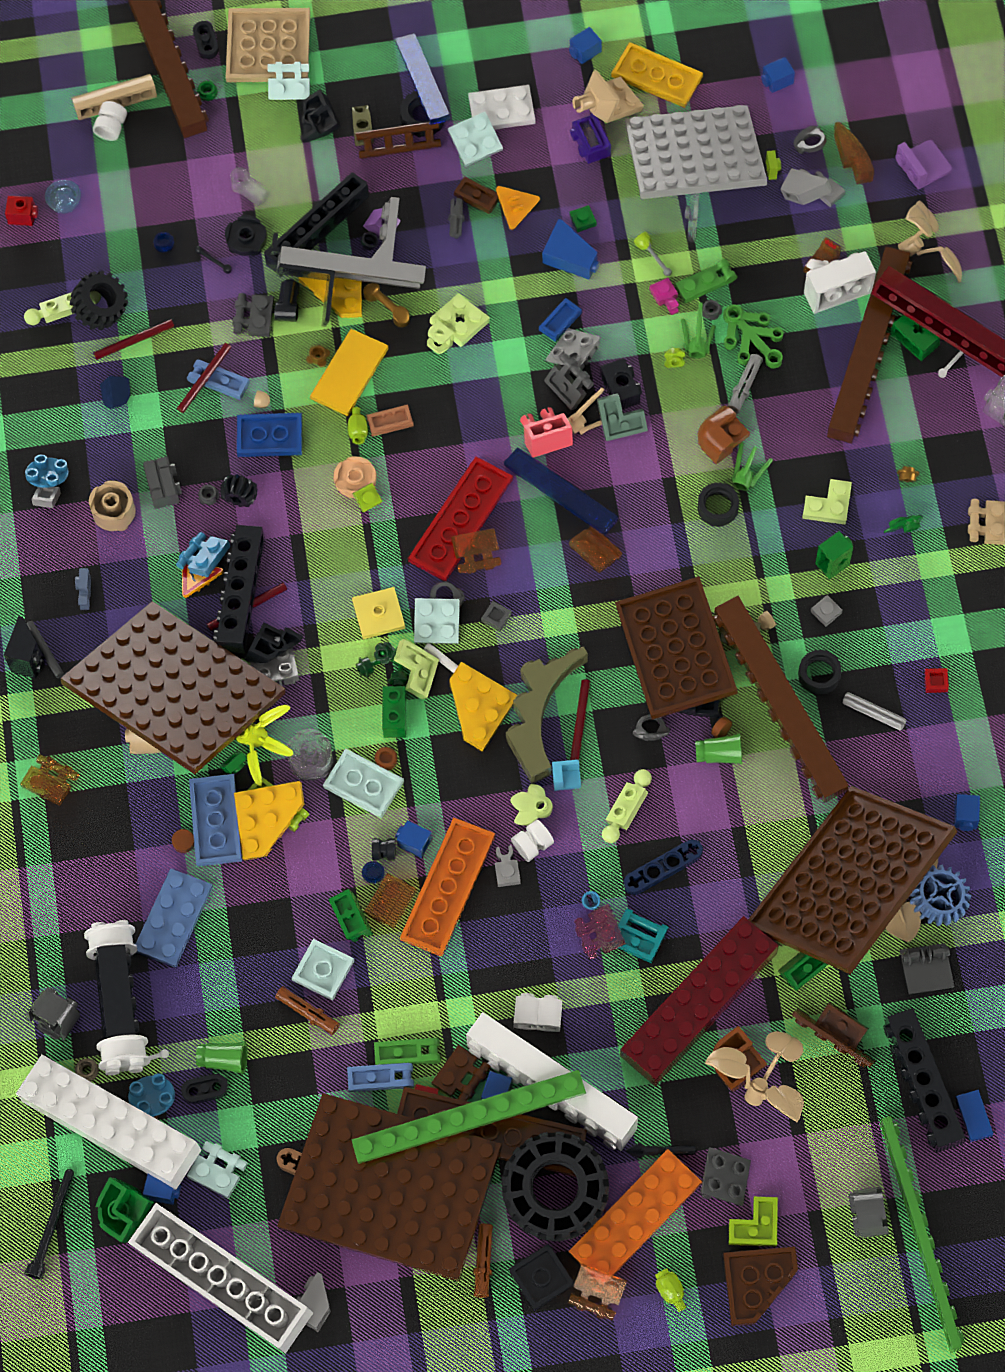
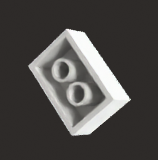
M866 251L853 253L848 258L834 260L828 265L814 267L807 272L804 295L814 314L871 294L876 271Z

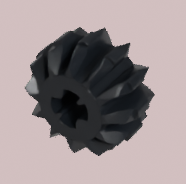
M230 474L228 477H225L220 487L221 497L226 499L227 503H232L233 506L249 507L257 497V484L252 482V479H247L245 476L242 477L238 474L235 476Z

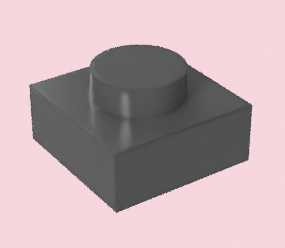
M492 601L482 616L481 621L501 632L512 615V611Z

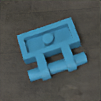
M199 532L196 537L190 540L186 551H182L179 555L176 566L179 569H183L187 564L189 565L190 573L209 577L231 547L229 541L210 536L204 542L206 535Z

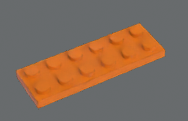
M453 817L402 931L400 941L443 957L496 837L495 833Z
M667 1149L568 1252L604 1286L702 1184V1181Z

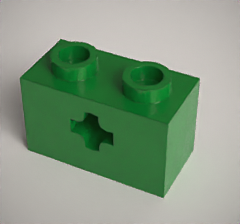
M904 314L892 325L891 335L920 361L925 359L940 344L941 338Z
M838 531L818 546L816 565L829 580L850 565L853 551V543L846 535L843 536Z
M383 686L382 730L384 738H406L405 686Z

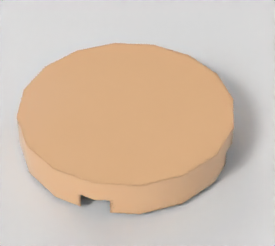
M351 456L337 464L333 479L336 489L342 495L354 498L353 492L370 483H373L374 486L376 485L377 474L369 460L363 457Z

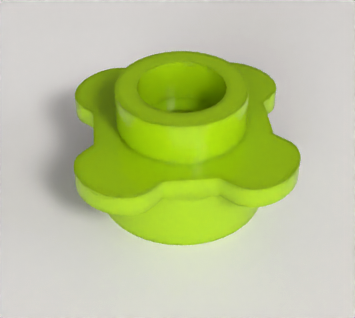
M671 348L664 354L666 358L664 362L665 367H682L685 365L683 360L685 352L679 348Z

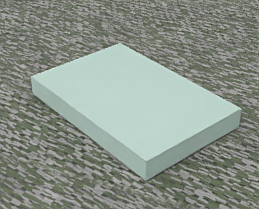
M345 748L324 782L323 788L382 818L404 783V779Z

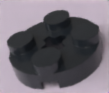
M243 215L237 217L238 220H235L233 223L231 221L225 229V240L229 251L241 256L258 255L267 242L265 226L254 216ZM245 232H248L249 236L251 237H249L248 239H243V237L240 236L245 235Z

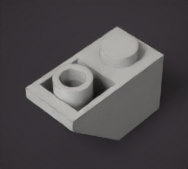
M791 168L780 190L786 200L805 205L831 194L833 189L826 177L812 175L804 169L796 170Z
M317 1272L314 1277L310 1276L304 1286L306 1291L302 1298L298 1296L296 1300L313 1312L306 1325L319 1332L331 1310L322 1274Z

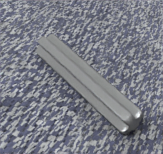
M847 692L844 696V705L893 728L902 730L906 724L905 718L850 692Z

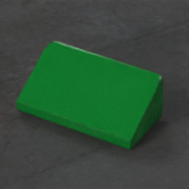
M800 952L782 966L778 972L797 991L828 964Z

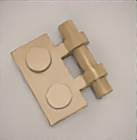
M972 499L971 506L968 508V515L970 516V524L968 525L970 541L977 542L979 535L984 536V544L1005 545V502L986 500L985 508L979 507V500ZM979 518H985V526L979 525Z

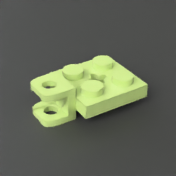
M458 293L430 318L432 326L428 330L429 339L427 340V346L437 354L447 351L453 345V341L462 347L489 323L490 317ZM461 317L464 319V322H456V318ZM437 342V344H442V345H441V346H436L434 343Z

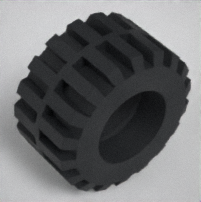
M94 271L89 275H85L71 293L70 305L73 306L71 308L72 314L76 313L75 319L77 321L81 320L83 322L82 325L85 327L90 325V329L94 330L98 327V330H103L105 327H111L125 312V307L128 305V300H126L128 294L123 291L125 286L118 283L119 279L117 277L115 279L112 278V274L107 273L104 275V271H99L97 274ZM90 292H99L106 300L108 308L96 306L90 298Z

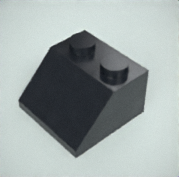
M18 616L4 657L12 673L36 679L38 672H42L45 661L24 618Z

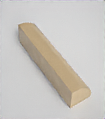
M151 74L77 95L71 97L78 120L98 115L103 102L111 101L126 107L156 98L157 93Z

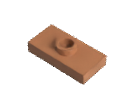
M408 404L366 415L372 437L414 426Z

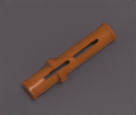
M284 986L278 990L275 999L310 1020L311 1025L319 1026L331 1036L336 1033L340 1023L324 1014V1010L315 1008Z
M487 1223L478 1224L476 1268L473 1269V1275H475L473 1296L478 1298L489 1297V1279L492 1276L490 1263L493 1225Z

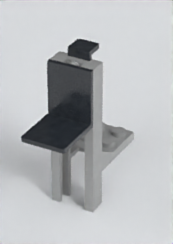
M391 197L382 207L381 219H385L379 231V240H382V245L372 258L285 246L279 248L277 247L278 233L274 232L271 254L278 255L276 274L326 281L322 327H326L330 320L334 278L419 289L420 284L424 283L426 266L392 261L399 198Z

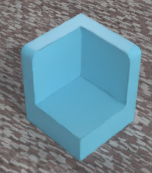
M578 759L552 762L554 791L581 788Z

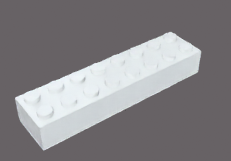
M483 1012L466 1034L467 1046L470 1048L468 1051L477 1058L483 1057L489 1061L487 1064L494 1070H502L508 1074L507 1076L511 1077L515 1084L520 1082L527 1086L571 1072ZM584 1080L582 1081L586 1094L549 1105L555 1111L559 1109L564 1112V1116L574 1124L578 1122L583 1125L584 1129L591 1136L596 1137L598 1135L604 1140L603 1143L612 1150L617 1148L622 1151L637 1130L638 1117Z
M42 1054L16 1092L19 1099L26 1105L145 1173H149L175 1190L201 1152V1148L193 1139Z
M157 1203L128 1242L143 1255L285 1354L313 1315V1312L308 1307Z

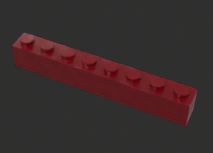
M890 266L887 267L871 292L872 295L1005 379V339Z

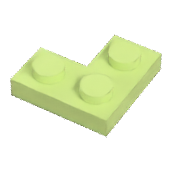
M830 479L828 498L806 495L802 519L846 525L852 482Z
M403 639L399 641L394 661L411 670L405 690L422 700L428 698L439 659Z

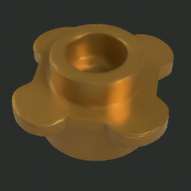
M320 345L312 346L309 356L306 357V362L324 367L327 357L330 356V351Z
M907 466L897 471L899 480L904 482H916V478L920 473L915 471L914 467Z

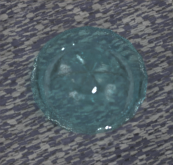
M69 180L56 181L45 192L47 205L55 212L61 214L72 212L77 208L81 199V191L78 185Z

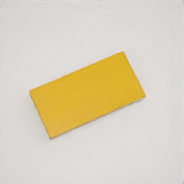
M629 42L613 69L611 77H621L626 84L685 108L700 83L703 72Z
M350 329L311 393L310 399L349 416L352 408H354L388 351V345Z

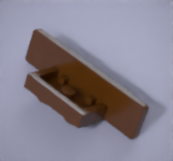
M827 1004L817 1021L799 1009L792 1013V1016L796 1018L795 1022L804 1028L810 1027L816 1031L814 1034L823 1041L828 1039L835 1044L834 1048L843 1054L849 1053L855 1057L853 1060L858 1065L865 1068L866 1066H873L876 1062L857 1048L869 1028L833 1004Z

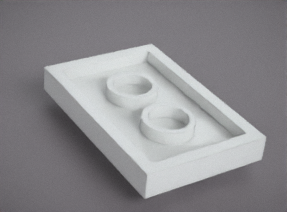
M529 85L468 93L471 116L474 117L482 112H486L494 130L535 124Z

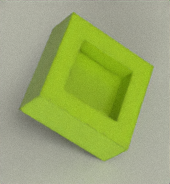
M775 150L767 151L766 168L769 180L777 179L778 171L781 170L780 158H776Z
M373 483L352 493L362 512H366L383 502Z

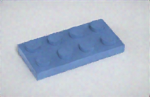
M234 774L189 779L197 867L242 862L234 793H236Z
M170 868L135 944L137 946L136 953L176 968L213 885Z

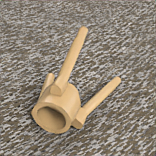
M600 388L574 414L567 418L572 426L573 434L579 432L583 435L586 431L602 425L600 420L585 426L584 424L587 421L582 413L604 392V388Z

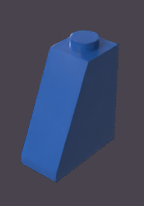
M558 219L542 252L543 264L589 280L592 273H596L600 261H597V251L563 220Z

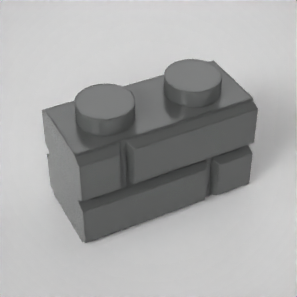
M168 457L144 462L143 466L154 508L158 509L166 507V505L178 504L180 502L178 495H181L182 492L179 482H174L173 476H177L175 464H170Z

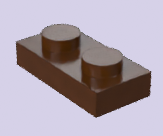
M465 176L454 191L455 197L462 199L464 202L489 215L499 202L496 192Z

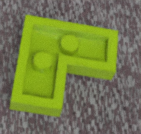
M754 1196L753 1220L729 1219V1245L777 1247L778 1197Z

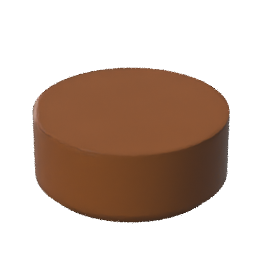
M726 717L720 718L713 726L711 734L715 738L724 737L731 729L732 722Z
M390 747L380 748L375 754V763L386 770H391L397 764V754Z
M186 829L176 831L172 836L174 849L179 853L191 851L194 847L193 834Z

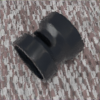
M372 838V860L386 858L388 861H395L396 839L388 838L387 840H381L380 838Z

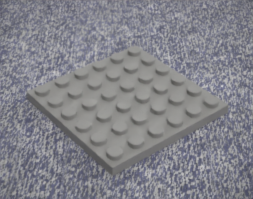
M736 105L725 108L716 107L714 109L674 112L662 115L654 114L644 117L635 116L625 119V128L641 199L767 185V177L748 105Z

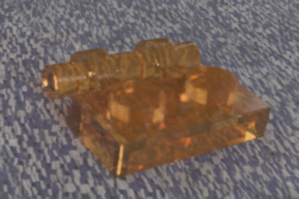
M494 528L451 537L456 559L465 558V564L458 565L459 573L467 572L471 574L475 573L476 570H491L495 566L501 565L500 557L493 558L492 556L493 551L499 550ZM482 554L483 560L475 561L473 555Z
M39 754L36 762L41 764L40 769L31 765L20 785L22 788L61 806L71 789V785L65 782L66 779L69 778L76 781L79 773L73 771V768L68 765L63 766L55 762V759L50 756L45 757ZM53 770L59 774L55 777L48 774V772Z
M582 1264L573 1287L582 1291L580 1297L571 1294L568 1303L577 1306L576 1309L580 1311L587 1310L597 1314L596 1317L600 1319L607 1318L613 1321L616 1311L608 1309L609 1303L620 1304L628 1281ZM589 1295L602 1299L601 1305L588 1301Z

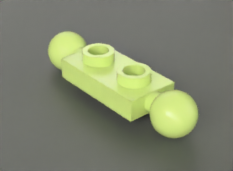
M96 291L90 292V298L94 304L101 300V294ZM71 293L39 303L41 310L28 309L24 314L26 323L37 325L41 318H44L46 323L72 315L71 308L73 306L70 305Z
M645 769L638 770L634 775L635 784L628 782L625 784L605 819L610 824L602 831V838L605 842L615 843L620 837L619 828L625 830L629 828L648 794L647 790L643 787H647L652 781L649 771Z

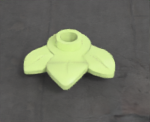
M530 784L528 792H519L510 799L512 805L519 810L514 820L518 825H530L538 818H547L553 810L552 801L546 797L545 790L537 784ZM544 804L542 809H538L540 805Z

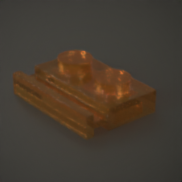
M590 525L587 530L585 529L573 537L569 542V546L598 573L605 570L622 556V552L593 525Z
M387 873L364 912L366 915L394 929L416 893V888Z

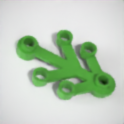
M738 305L728 306L723 312V319L728 323L724 347L727 350L736 348L737 339L735 332L738 326L742 331L740 352L737 355V362L741 365L748 363L750 359L749 344L751 341L764 355L766 365L773 369L778 368L782 364V353L776 349L771 350L759 336L770 337L772 341L779 342L783 339V330L779 327L773 329L763 328L770 323L768 313L744 312ZM734 314V315H736L737 317L733 318V317H730V315ZM766 318L767 321L763 322L760 319ZM745 321L757 322L761 327L749 326ZM779 333L780 336H774L773 334ZM727 341H733L734 343L730 345ZM746 356L747 359L743 360L740 357ZM775 359L777 362H771L770 360Z

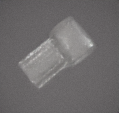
M238 167L232 170L230 175L232 190L237 194L244 195L257 206L263 205L270 192L250 177L246 169ZM239 179L244 180L243 182H237Z

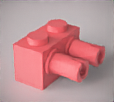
M548 407V412L546 409L540 412L543 420L535 422L532 414H527L529 419H527L526 415L520 418V422L524 427L525 445L532 458L573 445L572 426L564 413L555 415L553 409Z

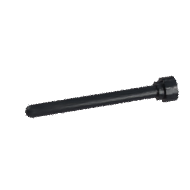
M67 1169L64 1173L34 1260H31L30 1264H27L24 1272L28 1277L37 1280L43 1279L45 1273V1264L43 1262L74 1176L72 1169Z

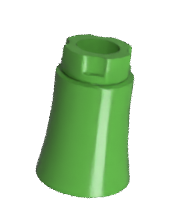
M740 733L695 742L697 762L742 764Z
M246 1041L207 1043L197 1046L196 1065L198 1067L226 1070L240 1074L245 1073L248 1058Z

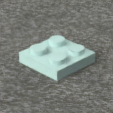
M482 112L448 128V132L465 167L503 150L486 112Z
M415 598L414 643L459 644L460 600Z
M313 939L292 976V981L333 1001L354 963V958Z

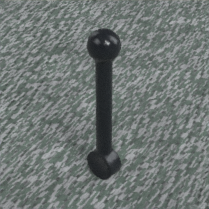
M201 246L196 247L195 252L197 254L204 255L223 268L224 273L228 274L231 272L232 269L229 264L224 265L205 252Z

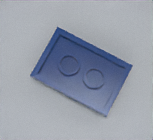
M302 413L237 415V457L302 455Z

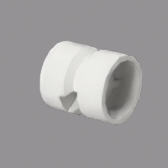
M106 101L103 102L100 108L99 117H97L93 126V132L102 139L115 141L119 137L122 129L121 124L125 121L127 110L118 103Z
M535 820L528 825L526 832L520 831L511 838L515 849L527 862L539 855V850H545L554 844L551 834L539 820Z

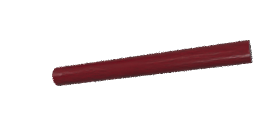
M171 319L95 351L93 354L96 360L173 328L174 324Z
M228 343L223 344L177 407L179 412L184 413L228 354L232 348Z
M282 582L256 596L253 608L286 591L285 583ZM217 618L206 624L210 631L219 627Z
M586 679L581 680L570 760H579L590 687V681Z

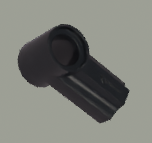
M291 279L281 282L279 301H276L275 320L297 322V302L300 290L298 282Z

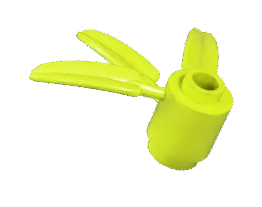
M288 705L278 706L267 711L259 717V723H252L236 738L239 743L249 745L250 753L247 754V762L252 778L259 786H262V776L257 751L254 750V747L263 746L265 749L283 756L294 755L288 746L268 736L267 731L264 729L265 726L288 712L291 708Z

